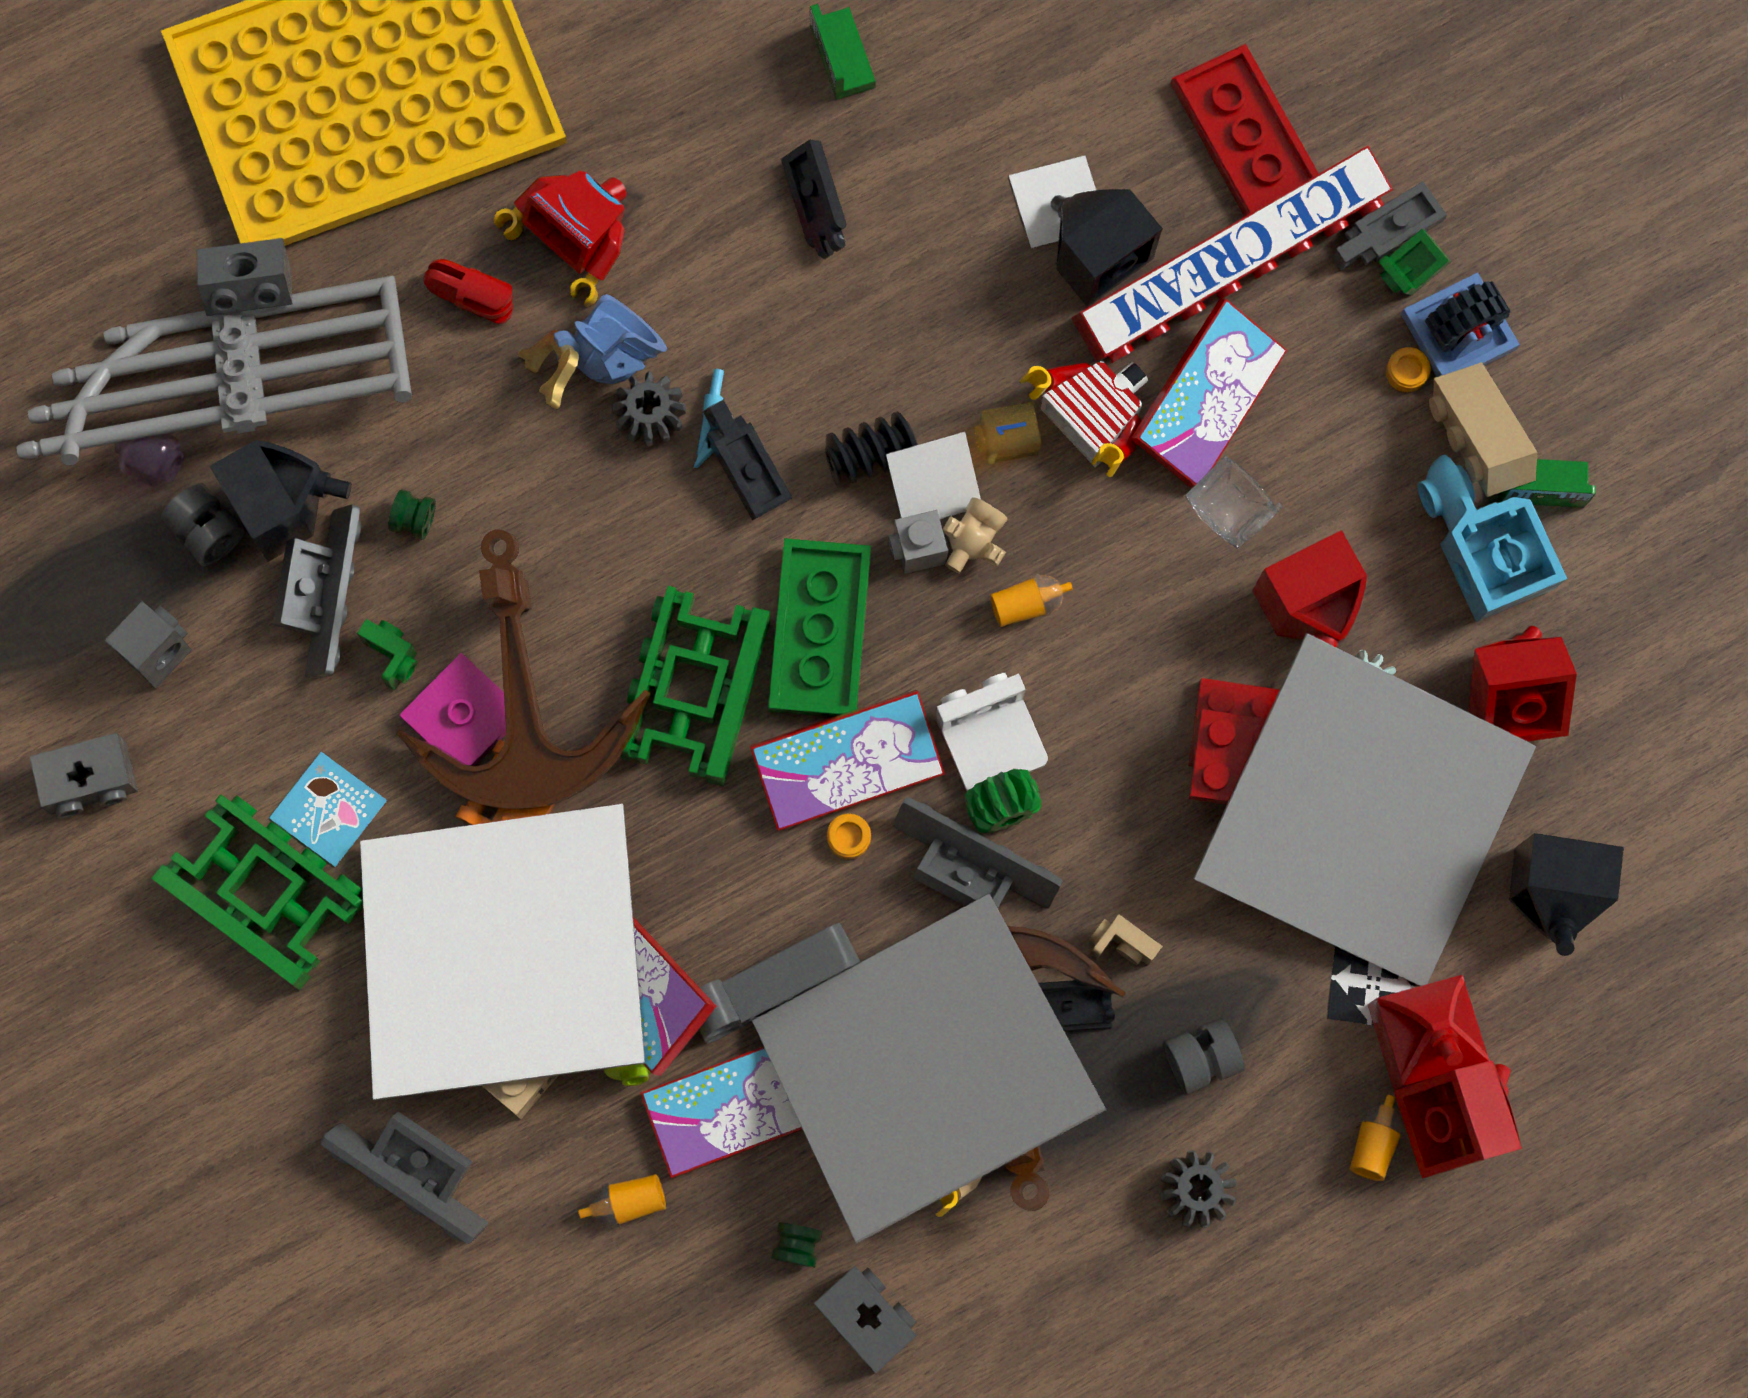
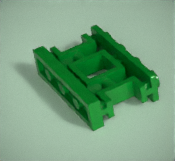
M667 586L665 596L656 597L651 621L657 622L653 637H645L639 662L645 663L641 679L633 678L627 704L638 698L644 690H647L650 694L651 690H656L653 701L654 709L673 713L674 716L668 734L645 728L641 745H637V738L648 704L647 700L635 732L623 750L621 758L631 761V759L637 760L639 763L647 765L653 744L693 754L689 776L705 778L708 783L724 787L769 629L770 611L755 607L751 611L745 609L744 606L736 605L731 624L728 625L690 615L695 601L694 593L687 591L685 593L679 592L676 587ZM675 607L680 608L677 618L678 626L698 631L693 650L669 645L665 662L660 659ZM745 625L747 629L732 680L727 679L730 668L729 660L709 655L713 640L717 636L737 642L741 626ZM677 661L717 672L707 708L667 698ZM718 707L724 708L709 763H705L703 759L706 752V744L685 739L691 718L714 724Z
M220 794L215 800L216 806L212 810L209 809L205 817L219 827L221 831L194 864L178 852H175L170 858L172 861L166 867L162 864L152 879L298 990H301L311 977L309 975L310 971L321 962L316 956L306 950L304 946L331 912L349 925L357 911L361 912L364 908L363 901L358 897L362 889L343 874H340L335 880L324 872L323 868L327 863L307 847L300 854L287 843L291 840L292 836L272 821H270L267 827H264L252 818L257 810L236 795L230 801ZM231 814L275 847L274 850L268 853L255 843L245 857L239 860L226 850L239 833L234 826L226 821L227 817ZM261 860L291 881L290 885L264 917L234 895ZM215 863L230 876L216 892L230 903L228 908L224 911L183 880L180 876L186 870L201 881ZM299 867L303 868L343 898L345 902L340 907L325 896L311 914L295 902L309 885L302 877L295 873ZM283 916H285L300 927L287 944V947L301 958L296 964L252 932L250 930L251 927L256 923L268 933H271Z

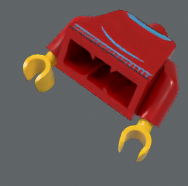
M577 171L569 176H543L537 178L514 201L515 207L513 210L501 209L497 211L494 216V224L497 228H501L505 222L513 220L512 225L503 234L508 240L518 238L522 234L524 224L576 272L581 274L586 270L588 272L587 276L575 280L571 285L570 293L572 298H574L580 288H591V294L584 303L585 307H590L598 298L595 285L599 280L604 281L621 252L625 229L621 223L625 208L621 201L626 198L627 192L622 182L617 178L611 177L600 185L585 171Z

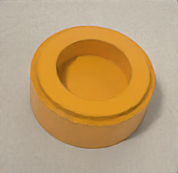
M1404 347L1392 354L1386 365L1385 374L1393 388L1409 393L1419 390L1425 384L1430 375L1431 366L1429 359L1422 351L1412 347Z
M842 814L830 823L827 830V843L832 853L837 857L846 860L856 859L862 856L870 846L871 830L868 823L862 817L856 814Z

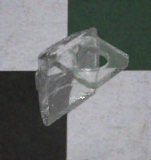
M1226 455L1185 495V498L1198 516L1216 534L1237 549L1255 536L1283 508L1280 502L1274 505L1256 480Z

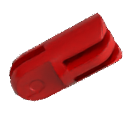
M436 259L429 264V270L425 271L423 280L426 288L431 293L454 303L457 308L497 324L506 323L511 318L513 312V289L511 284L475 268H467L447 259Z

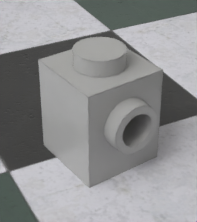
M937 510L895 519L894 533L888 535V541L893 560H901L904 574L946 563L948 548Z

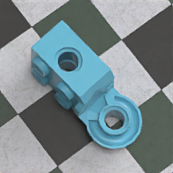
M1446 455L1439 456L1432 463L1426 479L1418 482L1419 497L1429 516L1435 518L1441 515L1446 523L1449 532L1440 545L1476 622L1550 592L1567 579L1530 499L1512 497L1498 504L1495 502L1476 510L1473 504L1475 502V491L1465 469L1460 465H1455L1452 459Z

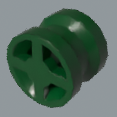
M400 489L391 508L388 522L389 531L399 533L404 530L411 532L416 539L425 540L435 515V498L426 496L419 499L413 497L410 491Z
M779 1222L777 1232L780 1235L779 1245L773 1249L771 1259L815 1268L817 1261L814 1255L815 1244L821 1241L823 1231Z

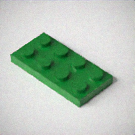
M784 538L769 712L836 717L857 710L871 554L870 545Z

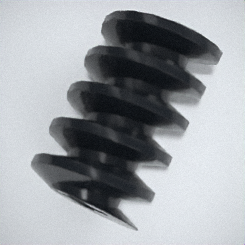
M896 411L891 414L890 425L883 417L876 418L874 431L868 423H860L858 437L849 427L842 430V442L834 433L827 434L825 454L832 478L836 486L840 488L841 474L845 473L853 484L857 482V469L862 468L868 478L873 477L874 463H878L885 473L889 472L886 454L917 446L918 443L909 422L906 421L900 412Z

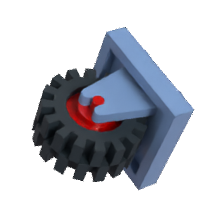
M1475 273L1404 308L1401 313L1421 351L1429 359L1430 366L1436 377L1481 362L1486 366L1516 351L1520 345L1505 320L1509 317V313H1511L1495 283L1493 281L1483 282L1479 273Z

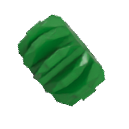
M1013 768L1008 772H1000L995 776L987 777L986 780L976 783L964 795L970 820L975 824L978 832L994 833L998 830H1006L1013 825H1019L1020 822L1031 818L1042 807L1040 790L1035 779H1032L1029 771L1025 769Z

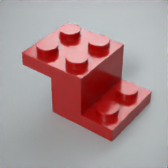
M1207 678L1200 679L1188 766L1193 767L1189 799L1227 805L1280 689Z

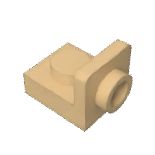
M1118 915L1112 924L1104 919L1089 939V941L1096 945L1090 953L1096 960L1113 939L1119 944L1116 948L1117 952L1135 965H1138L1140 961L1149 965L1162 948V945L1121 915Z

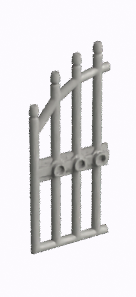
M386 276L292 294V305L207 316L204 310L128 324L124 328L121 326L112 327L104 331L106 344H124L102 362L76 366L75 369H60L52 373L55 386H69L75 382L79 384L85 383L74 400L53 403L49 407L46 405L37 406L28 410L30 423L42 424L52 419L55 421L67 419L64 435L40 439L39 442L34 440L24 442L16 446L19 459L38 458L39 455L49 456L61 453V462L63 464L74 465L79 460V450L219 423L222 424L223 433L237 430V433L240 434L255 431L257 426L267 425V414L394 391L396 401L401 403L411 400L412 392L395 277ZM379 295L381 298V310L257 333L256 318ZM212 327L213 341L138 355L160 336ZM385 327L386 341L260 364L259 350ZM215 358L217 373L99 395L112 377ZM389 358L390 374L264 397L263 382ZM218 391L220 406L83 431L86 416L90 414Z

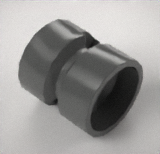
M204 483L192 485L174 497L163 510L160 519L177 539H186L184 547L201 566H208L227 555L239 543L245 530L228 510H220V501Z
M1222 1017L1199 1026L1195 1036L1184 1032L1163 1041L1165 1055L1171 1071L1185 1095L1209 1086L1211 1077H1216L1222 1081L1245 1071L1243 1057L1229 1025Z

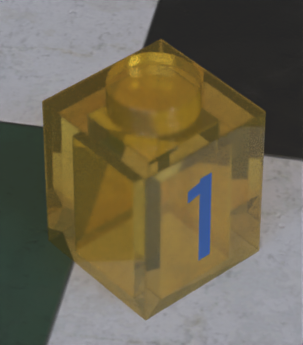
M1032 401L981 411L980 426H974V437L978 452L985 451L988 464L1039 454L1041 439Z

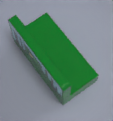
M818 4L811 5L810 28L835 99L838 100L876 88V80L850 7L822 15Z
M1537 459L1536 481L1500 492L1499 503L1512 497L1530 499L1533 505L1585 508L1596 495V486L1588 485L1589 462Z

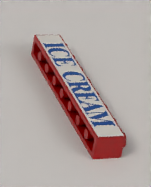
M1366 146L1071 317L1095 361L1097 362L1108 356L1113 363L1134 351L1131 345L1132 341L1144 335L1149 342L1170 330L1167 321L1180 314L1185 321L1206 309L1203 300L1216 293L1220 300L1239 290L1242 286L1238 280L1252 272L1254 278L1257 279L1278 266L1274 259L1288 252L1292 259L1313 247L1310 238L1323 231L1326 238L1349 226L1345 219L1347 216L1359 211L1360 215L1364 217L1384 205L1381 197L1392 191L1393 188L1370 147Z

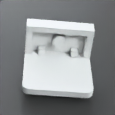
M1006 673L997 674L983 681V688L969 694L966 693L965 689L955 691L941 699L942 705L937 706L935 719L966 791L973 788L976 783L982 782L987 777L995 776L1000 772H1008L1014 768L1025 769L1030 773L1043 768L1047 764V753L1023 700L1026 689L1019 674L1009 678Z

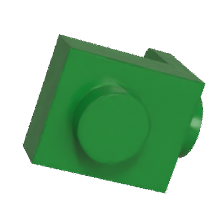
M1421 229L1391 256H1384L1378 262L1385 269L1380 276L1396 294L1402 290L1405 294L1414 295L1452 261L1427 231Z
M365 619L357 635L364 645L391 659L382 675V680L387 687L395 690L400 682L405 684L414 673L418 663L414 659L417 653L411 643L402 639L404 633L394 625L384 620H381L377 625Z

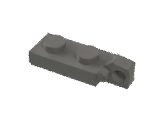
M1421 182L1356 221L1353 227L1345 234L1348 241L1336 248V253L1331 258L1340 271L1360 259L1366 266L1373 261L1376 263L1384 256L1399 249L1421 229L1428 231L1443 222L1447 214L1426 184Z

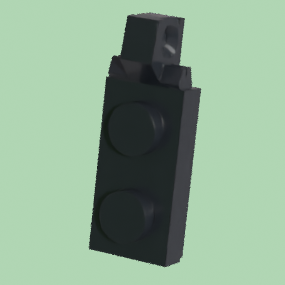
M724 399L706 408L703 413L712 429L707 434L711 443L710 446L752 521L792 499V495L751 422L747 424L741 415L734 419Z

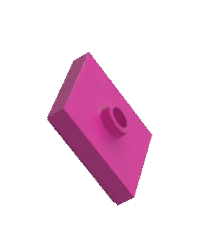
M462 653L399 715L426 742L438 746L469 766H475L496 745L497 741L506 735L504 692Z

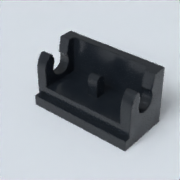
M1076 980L1038 983L1064 1031L1112 1028V1022L1115 1019V1010L1112 1009L1111 994L1113 993L1086 986Z

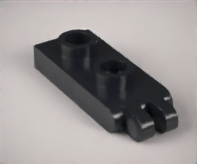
M809 139L781 158V162L806 242L816 249L819 257L827 259L834 254V251L838 252L845 247L846 242L842 230L846 228L847 223L821 141Z

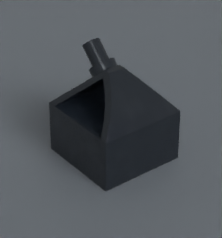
M1131 189L1086 191L1067 198L1062 195H1056L1051 200V208L1058 213L1060 218L1056 270L1087 307L1154 259L1163 228Z
M254 440L209 466L267 562L285 553L287 540L296 538L306 541L314 536L319 498L331 495L348 499L352 488L351 482L331 478L329 472L322 471L319 465L308 457L291 449L260 440Z
M1533 833L1514 850L1509 901L1540 933L1555 943L1558 954L1562 956L1571 955L1575 950L1574 940L1577 934L1619 899L1624 847Z

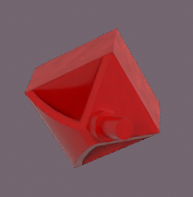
M1340 530L1265 568L1252 592L1277 636L1303 640L1305 634L1308 633L1337 648V645L1343 642L1348 635L1360 610L1365 593L1367 574L1343 531Z
M1528 626L1521 635H1516L1510 640L1492 642L1475 648L1469 713L1527 742L1569 736L1577 672L1563 638H1542V632L1539 628Z
M1463 975L1378 997L1367 1004L1394 1091L1453 1070L1490 1061Z
M1493 1060L1453 1070L1394 1091L1422 1179L1522 1149L1514 1114L1508 1099L1509 1089L1507 1083L1511 1073L1509 1067L1503 1064L1494 1065Z

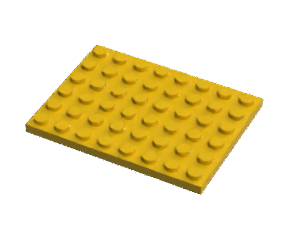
M245 0L161 30L240 243L283 238L284 245L286 246L567 144L565 133L511 0Z

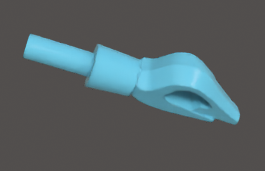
M721 369L713 370L710 392L704 396L703 411L724 399L720 396L724 371ZM702 413L703 420L697 448L698 457L693 468H698L714 453L707 443V434L712 429L704 413Z

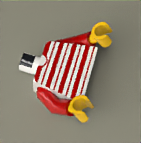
M1102 361L1092 366L1087 363L1065 365L1050 369L1033 366L1019 380L1021 384L1029 382L1035 387L1029 394L1032 400H1036L1043 392H1047L1043 396L1041 410L1094 467L1098 466L1101 462L1106 463L1110 468L1106 473L1108 477H1113L1120 464L1135 451L1137 444L1130 438L1141 422L1139 413L1142 403L1134 393L1148 382V379L1143 370L1134 362L1128 364L1117 375Z

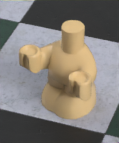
M971 498L962 520L958 521L950 516L942 529L943 533L948 536L953 549L945 566L956 573L962 571L967 560L985 559L988 563L998 566L1006 552L991 543L996 532L1006 523L1007 517L985 501Z

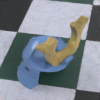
M606 294L596 302L594 310L583 322H574L576 327L574 335L569 331L553 330L534 346L528 349H521L518 356L525 360V368L537 373L544 359L550 352L555 350L556 359L559 362L558 368L553 376L540 387L539 392L546 396V404L554 409H558L561 405L565 386L576 367L590 379L597 382L615 384L626 381L636 371L644 369L645 365L643 363L667 351V346L661 337L641 317L611 295Z

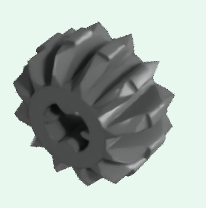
M650 371L646 372L645 382L642 383L635 376L631 375L628 379L631 390L618 387L616 394L621 401L612 404L613 414L620 416L616 421L618 430L625 431L629 429L628 439L632 443L637 441L641 435H644L645 444L649 447L653 445V436L659 435L660 439L667 443L670 440L668 429L680 431L682 422L678 417L686 414V405L678 402L682 398L681 389L679 387L670 388V378L666 375L657 383H654L653 373ZM646 404H655L652 414H644L643 411L646 409Z
M1194 1150L1188 1151L1186 1153L1188 1168L1180 1159L1175 1157L1170 1161V1164L1178 1176L1165 1172L1161 1174L1160 1180L1166 1184L1173 1185V1189L1160 1192L1159 1197L1161 1200L1175 1199L1176 1204L1167 1210V1214L1170 1217L1178 1214L1181 1209L1185 1210L1182 1218V1225L1185 1227H1189L1192 1224L1195 1213H1197L1201 1228L1210 1226L1209 1212L1214 1218L1222 1221L1226 1218V1214L1218 1203L1233 1206L1236 1202V1198L1223 1193V1189L1235 1187L1237 1181L1233 1178L1222 1181L1220 1175L1228 1170L1229 1165L1227 1162H1223L1215 1169L1211 1168L1214 1160V1153L1212 1152L1205 1153L1201 1165H1199L1196 1152ZM1194 1177L1195 1182L1203 1179L1208 1185L1203 1191L1207 1197L1205 1201H1202L1201 1196L1195 1199L1190 1197L1188 1192L1192 1189V1184L1189 1180Z

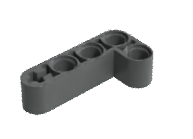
M841 923L825 928L723 982L717 979L701 986L700 989L717 1006L699 1028L705 1043L709 1044L752 1023V1020L859 964L861 961Z

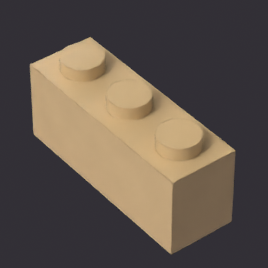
M1481 362L1434 378V395L1429 399L1431 413L1436 422L1442 421L1446 427L1447 437L1453 451H1460L1465 459V467L1470 480L1473 483L1478 482L1487 497L1536 481L1537 451L1483 363Z

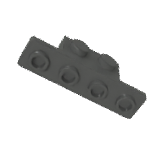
M352 504L332 511L326 547L296 538L286 541L272 625L311 635L305 677L311 679L331 676L340 660L338 642L341 627L347 617L345 599L347 587L354 574L352 556L354 544L361 532V523L359 521L360 507Z
M909 797L904 799L893 823L896 829L930 846L913 878L964 906L990 893L994 903L999 908L1010 889L1048 909L1063 883L1061 878L1052 874L1048 869L1029 862L1014 854L1007 847L973 832L966 825L958 824L934 811L930 806L919 803Z
M397 1112L390 1118L375 1145L342 1123L337 1124L324 1134L320 1144L330 1151L334 1159L343 1164L353 1166L365 1174L371 1184L396 1195L404 1201L407 1208L412 1212L427 1216L440 1225L449 1237L471 1244L488 1225L485 1219L452 1198L473 1161L400 1112Z

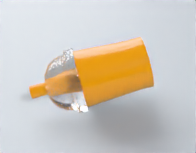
M1036 574L1031 576V579L990 594V601L999 626L1003 627L1040 616H1051L1052 612L1061 606L1063 593L1073 590L1071 582L1060 585L1058 580L1052 576Z
M1387 1095L1384 1104L1371 1106L1365 1115H1362L1360 1118V1130L1349 1169L1361 1177L1375 1181H1384L1398 1141L1403 1137L1405 1131L1400 1113L1393 1108L1394 1096Z
M654 1174L615 1184L610 1182L602 1184L601 1188L591 1195L589 1207L579 1210L580 1218L592 1216L597 1224L604 1227L612 1226L614 1229L621 1227L623 1223L665 1210L666 1202L658 1175Z

